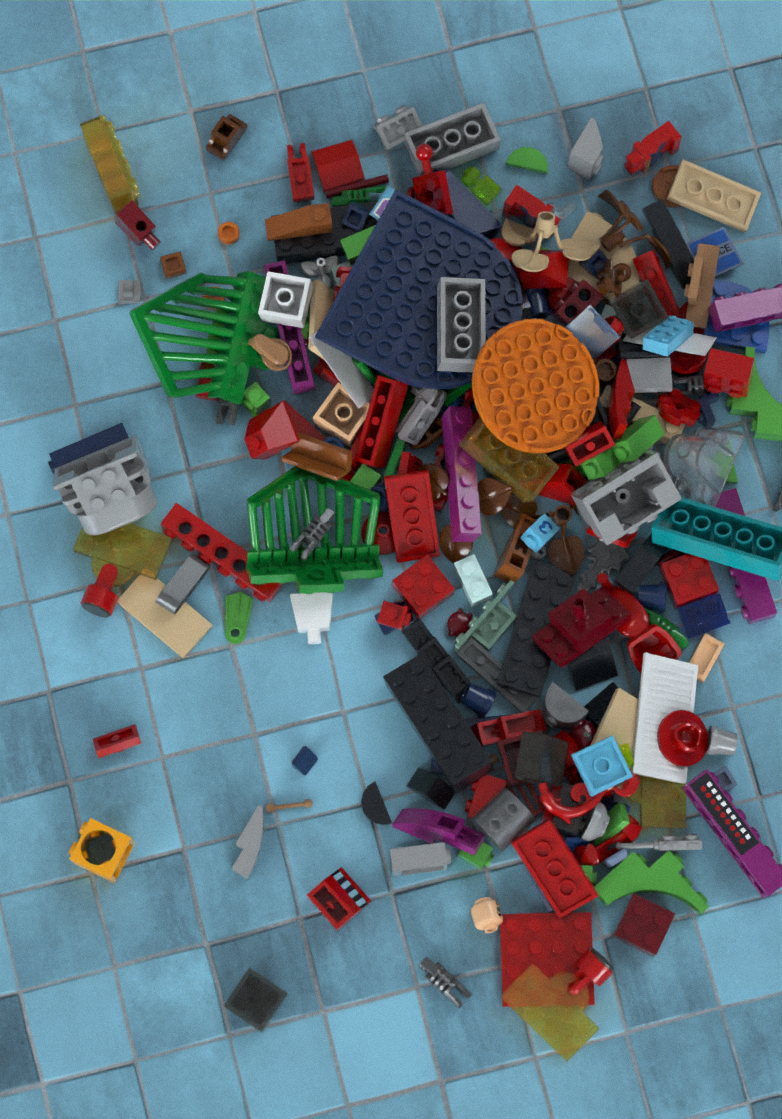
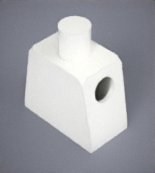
M333 593L290 594L298 633L307 632L308 644H320L321 632L330 631Z

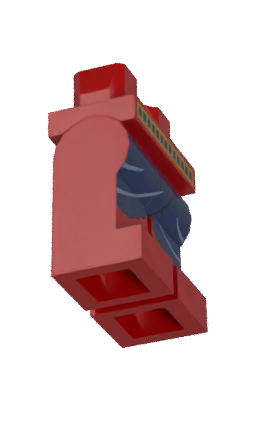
M668 120L647 135L641 143L637 141L633 144L632 152L626 155L625 159L627 162L624 163V167L630 175L635 174L639 170L644 174L665 153L669 152L671 156L677 153L682 136Z
M516 184L504 202L502 216L510 219L513 215L524 222L525 226L534 229L538 214L543 211L552 213L553 206L550 204L545 206V203ZM555 215V224H554V225H557V226L559 227L558 224H559L561 218H559V217L556 216V215Z

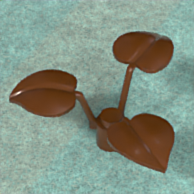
M609 190L599 194L598 197L615 208L620 215L612 227L607 230V233L599 238L602 246L608 252H611L617 246L622 248L627 244L647 239L663 260L665 270L669 268L671 264L670 255L655 236L647 233L623 241L625 235L622 230L630 222L639 232L643 230L639 219L630 211V208L623 200L618 201ZM622 219L626 220L619 228L617 227Z
M433 464L421 465L418 471H429L433 501L440 499L442 494L448 496V492L445 489L450 484V478L446 471ZM494 478L480 480L478 482L480 512L487 516L499 513L507 504L513 487ZM446 525L440 533L442 552L450 562L454 564L469 555L473 542H452L451 525Z
M517 494L510 497L507 504L500 511L505 522L513 529L522 513L534 519H539L543 515H535L538 509L537 503L531 496L526 494ZM568 504L570 505L569 507L560 505L554 512L545 513L548 517H552V521L562 528L561 539H556L549 545L548 558L554 566L573 575L582 565L584 546L577 536L565 538V531L567 528L566 524L572 517L571 510L574 509L576 514H580L574 505Z

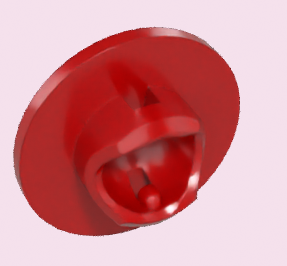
M677 710L666 715L661 721L657 732V741L661 753L669 762L677 766L686 767L698 763L704 757L708 748V733L704 723L697 715L690 711Z

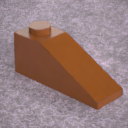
M329 203L309 205L265 219L268 241L333 232Z
M524 513L520 515L499 558L493 576L506 583H509L510 580L516 583L524 574L532 549L520 537L537 521L536 519Z

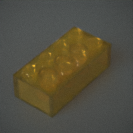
M101 115L80 123L85 143L115 215L131 200L139 206L137 199L141 197L139 188L131 174V168L124 157L119 139L117 140L111 120L106 121L105 116Z
M481 417L458 444L500 482L512 486V493L523 502L533 501L559 468L545 453L522 452L506 445L491 433Z

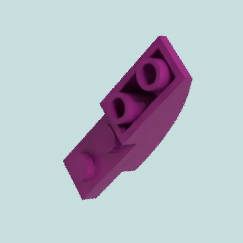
M402 809L392 824L393 828L431 844L435 840H439L472 855L476 854L485 839V834L464 826L465 819L431 809Z

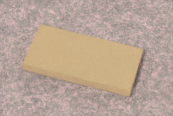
M682 159L666 199L745 233L749 227L761 192Z
M318 279L312 282L309 337L319 330L333 304V290ZM309 338L308 349L324 359Z
M145 568L119 597L117 604L184 660L213 625L186 602L175 615L157 604L156 599L166 585Z
M617 688L591 745L613 735L630 769L638 699L621 688ZM624 781L615 786L621 789Z

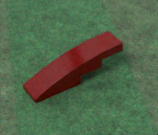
M621 359L610 389L609 423L612 439L622 438L628 425L626 419L631 410L630 402L635 393L626 359Z

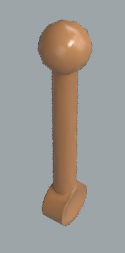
M306 799L304 802L267 804L265 809L268 813H272L278 809L302 806L310 808L313 802L310 799Z

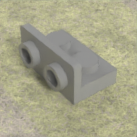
M403 105L394 110L395 114L390 117L384 115L376 119L377 123L372 125L386 150L403 142L404 133L423 126L414 107Z

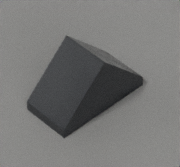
M419 767L406 786L442 810L446 809L455 795L452 787L440 777Z

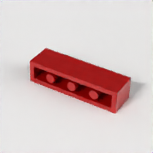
M378 375L354 461L373 467H386L408 384L394 378Z

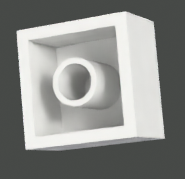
M267 271L258 311L261 321L304 328L313 291L311 279Z

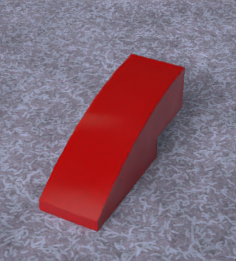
M541 709L503 716L470 726L482 747L538 730H542V732L547 731Z

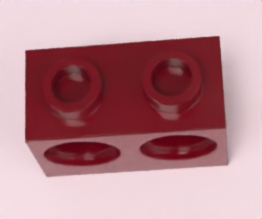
M586 280L575 281L567 290L569 292L568 296L565 299L560 298L554 305L556 310L552 315L563 325L567 326L590 304L595 308L604 296ZM580 290L587 293L586 301L580 300L578 295ZM566 307L573 309L574 315L572 318L565 315Z

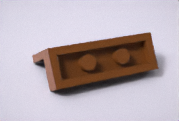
M298 432L300 441L292 445L291 451L282 456V462L335 481L351 471L352 451Z

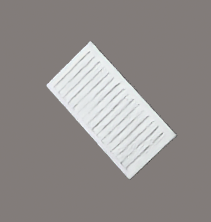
M647 652L643 653L631 772L634 774L686 784L688 766L674 765L663 756L658 745L657 732L661 721L669 713L677 710L694 712L698 665Z

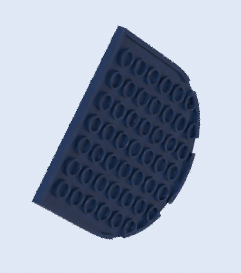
M395 189L315 338L411 386L425 389H451L472 383V372L437 371V286L440 278L485 279L486 341L500 328L522 320L523 300L520 284L509 260L504 258L492 241L476 230Z

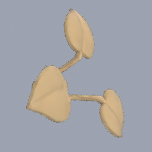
M547 211L538 214L534 229L515 223L508 218L505 219L502 226L503 240L513 246H523L526 243L531 244V242L537 240L538 233V241L534 252L521 249L515 251L512 255V263L516 267L529 272H539L547 268L549 264L548 256L538 253L542 238H549L553 232L558 248L563 250L565 257L572 260L584 261L591 258L600 249L601 244L578 239H564L560 241L558 226L554 225L555 215Z

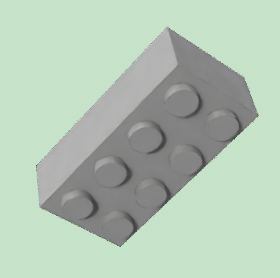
M484 103L404 133V144L418 176L424 175L422 161L416 156V149L421 144H427L433 150V155L430 159L432 172L451 169L500 150V137Z
M441 277L437 286V371L473 373L478 353L486 342L485 279Z

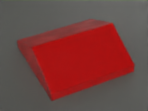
M352 140L311 151L324 192L327 189L365 180L359 155Z

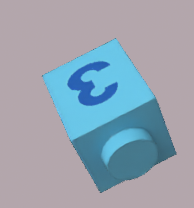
M544 513L520 538L529 548L537 553L560 528Z

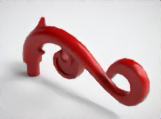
M631 772L633 777L627 779L628 785L626 788L613 787V791L617 795L629 797L638 789V779L633 772ZM546 782L538 785L541 793L540 799L544 807L568 824H571L570 818H576L591 811L598 805L608 790L606 789L591 797L585 783L575 784L571 788V798L575 802H580V796L583 795L586 801L578 806L567 807L559 803L561 802L560 798H556L552 792L550 793Z

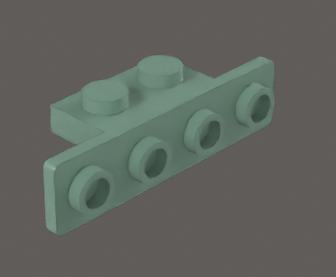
M512 580L508 584L504 582L496 591L498 596L493 601L489 599L483 606L482 610L484 612L480 617L475 616L468 624L470 629L465 634H459L454 641L456 644L454 651L456 653L459 652L471 637L489 651L514 622L517 615L504 606L501 601L512 590L515 582Z

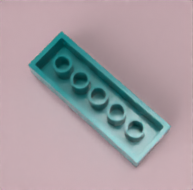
M681 497V500L660 512L651 527L652 543L776 581H780L782 576V527Z

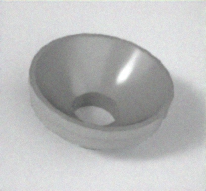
M599 802L589 812L580 839L591 841L603 836L610 820L604 804Z

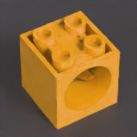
M90 818L80 828L79 834H81L78 843L74 842L69 850L70 860L75 865L115 883L135 842L131 837ZM101 835L112 837L114 839L112 843L116 850L112 859L101 863V865L89 863L87 861L89 856L86 851L88 843L93 838L101 837Z

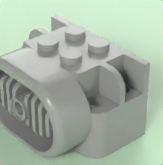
M136 435L59 466L54 470V491L59 490L63 504L71 513L77 515L85 533L88 535L104 534L134 522L150 513L158 502L150 484V463Z
M646 450L637 460L620 463L606 477L589 480L587 477L585 479L586 483L583 486H579L571 494L580 516L587 525L591 526L594 534L603 539L607 546L627 533L632 534L640 528L639 525L655 520L660 512L682 499L658 453Z

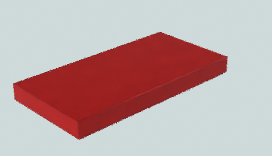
M421 470L384 476L396 562L419 560L427 554L430 558L441 556L429 471Z
M551 818L511 841V844L559 919L599 896L596 888Z

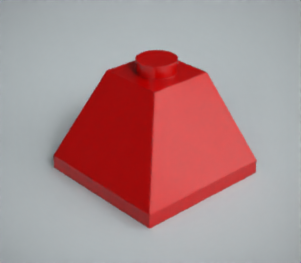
M539 250L538 254L546 255L549 258L547 268L542 271L529 272L520 268L524 289L567 288L570 259L563 255V250Z
M281 401L249 419L244 440L251 459L267 460L300 441L285 401Z

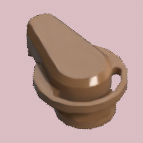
M262 334L249 339L248 346L252 345L261 354L264 364L269 369L282 371L291 364L292 352L285 341L270 339Z

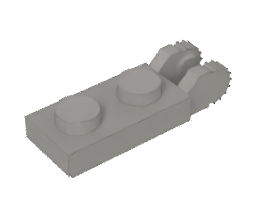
M438 389L425 390L423 400L421 399L397 436L416 446L440 412V408L444 401H446L447 393L443 390L438 391Z

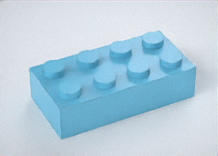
M669 315L643 337V350L666 357L669 356L693 335L694 322Z

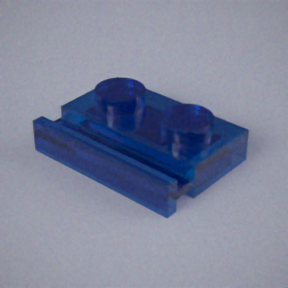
M720 593L677 608L687 638H692L730 624Z

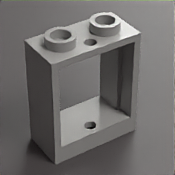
M445 842L390 849L392 876L447 870L448 864H451L450 847L445 848Z

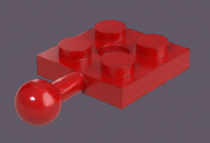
M421 144L416 149V156L422 161L424 175L412 178L416 200L445 215L453 214L445 170L432 172L430 159L432 158L433 150L429 145Z

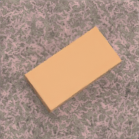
M707 633L702 637L689 661L691 664L698 665L697 680L704 683L725 644Z

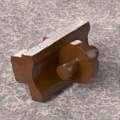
M611 258L605 261V268L597 272L599 282L596 287L602 296L611 292L615 296L622 294V282L629 280L631 277L630 266L625 263L613 266Z

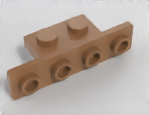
M698 244L694 264H689L688 276H691V282L686 284L684 297H688L686 319L694 322V328H707L708 308L711 304L720 250L719 246Z

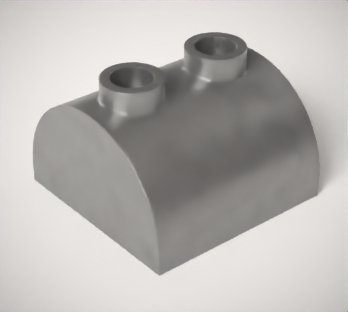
M554 682L548 688L543 701V713L546 719L544 722L553 731L556 728L568 730L585 719L588 714L586 708Z
M503 787L470 820L503 852L511 844V841L520 836L535 821V818L514 794Z

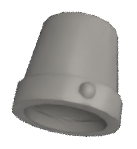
M709 726L707 731L708 748L705 754L733 756L737 748V734L720 729L717 726Z

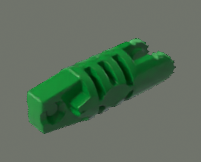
M378 186L358 190L342 191V196L331 197L332 206H345L353 201L358 204L375 202L370 201L369 193H383L386 187Z
M645 608L649 615V625L657 624L665 629L680 649L688 646L689 641L685 635L678 631L679 627L662 615Z

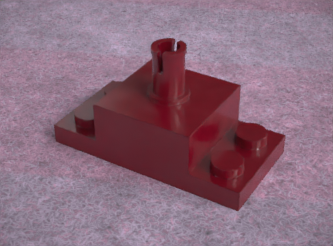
M603 586L591 594L583 588L549 612L550 623L532 635L533 641L560 668H563L629 621L631 613Z

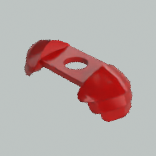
M628 815L630 823L620 833L597 847H594L593 844L576 846L574 848V856L581 865L594 866L601 864V862L620 851L616 846L612 850L607 851L609 845L619 842L634 843L642 827L639 826V822L632 815Z

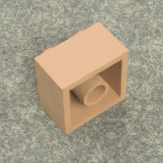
M338 382L313 416V424L332 437L339 438L344 445L350 448L365 423L370 403L367 402L358 409L342 384Z

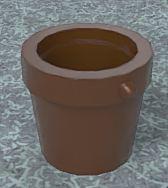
M608 359L594 360L599 379V388L606 387L616 375V366Z

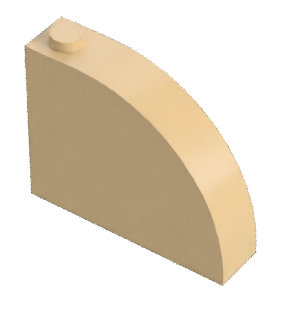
M587 211L571 239L601 244L599 238L607 233V230L612 225L605 221L600 214ZM601 244L600 250L608 259L611 258L613 260V266L619 263H625L630 266L631 277L629 280L622 282V294L615 296L611 292L605 295L600 302L613 308L620 307L629 314L639 286V273L632 260L636 257L631 244H627L622 248L617 246L611 252H608ZM570 259L568 276L577 282L583 279L586 280L599 292L596 287L599 279H596L581 267L579 261Z

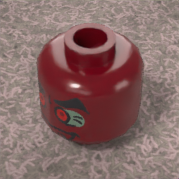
M583 719L578 724L570 727L571 732L569 735L576 742L580 751L591 745L598 729L592 721H585Z

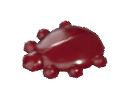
M462 608L453 613L448 619V635L450 637H458L460 633L465 634L470 629L468 624L471 622L473 614L464 613Z

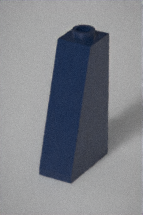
M446 169L445 172L453 208V214L447 216L476 230L489 240L496 238L502 227L500 222L449 169Z
M119 423L49 453L51 461L48 464L52 473L54 474L55 468L129 438L123 423Z

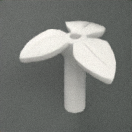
M330 256L325 260L319 258L317 259V264L311 261L301 263V268L309 277L318 275V280L330 288L331 279L325 274L331 273V267L338 265V257Z

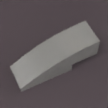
M260 805L257 806L235 844L242 851L232 870L248 880L255 868L263 840L264 812L263 807Z

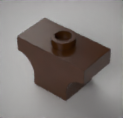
M231 114L227 117L222 116L211 131V138L206 146V150L225 161L247 130L248 125Z

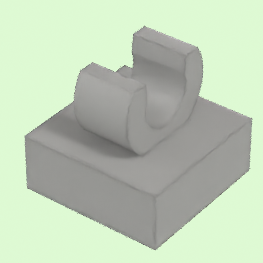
M119 280V304H141L140 280Z

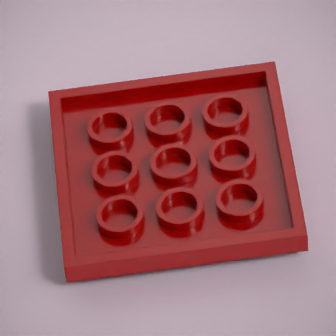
M572 912L560 919L556 913L502 914L503 922L500 924L502 1007L595 1005L593 981L578 995H570L565 989L566 981L579 969L576 961L588 948H593L591 912Z

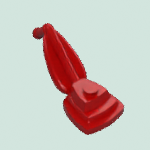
M600 573L597 576V581L631 613V619L617 628V630L622 635L631 638L627 643L628 652L640 674L642 672L643 653L647 652L677 660L681 656L679 646L665 629L657 624L649 625V615L641 603L624 589L613 586L605 573Z

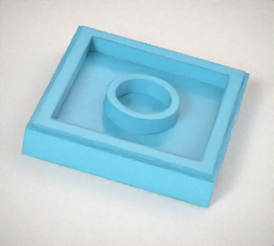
M613 735L571 755L591 797L633 777Z

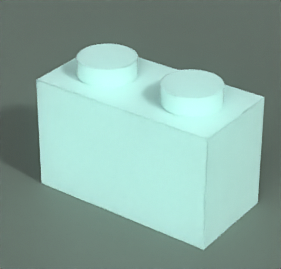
M473 554L455 562L453 569L471 608L485 603L489 599L492 600L493 593L475 555Z

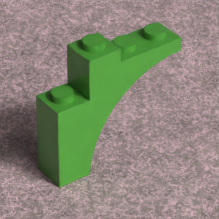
M746 347L740 355L754 358L753 375L747 398H734L727 394L726 407H730V415L755 417L751 419L750 431H754L753 438L782 441V405L770 395L759 377L755 363V347Z
M656 415L639 418L625 429L621 439H613L615 446L584 463L575 466L569 457L558 459L553 464H571L583 478L588 477L589 480L606 477L620 463L637 460L665 433Z
M670 850L649 868L646 866L647 860L640 853L636 855L633 851L595 886L599 893L598 898L606 907L627 895L654 892L669 895L683 901L699 915L709 908L706 904L708 902L707 898L698 891L696 893L690 887L692 882L684 874L682 876L678 874L684 868L682 865L683 859L675 851L671 853Z

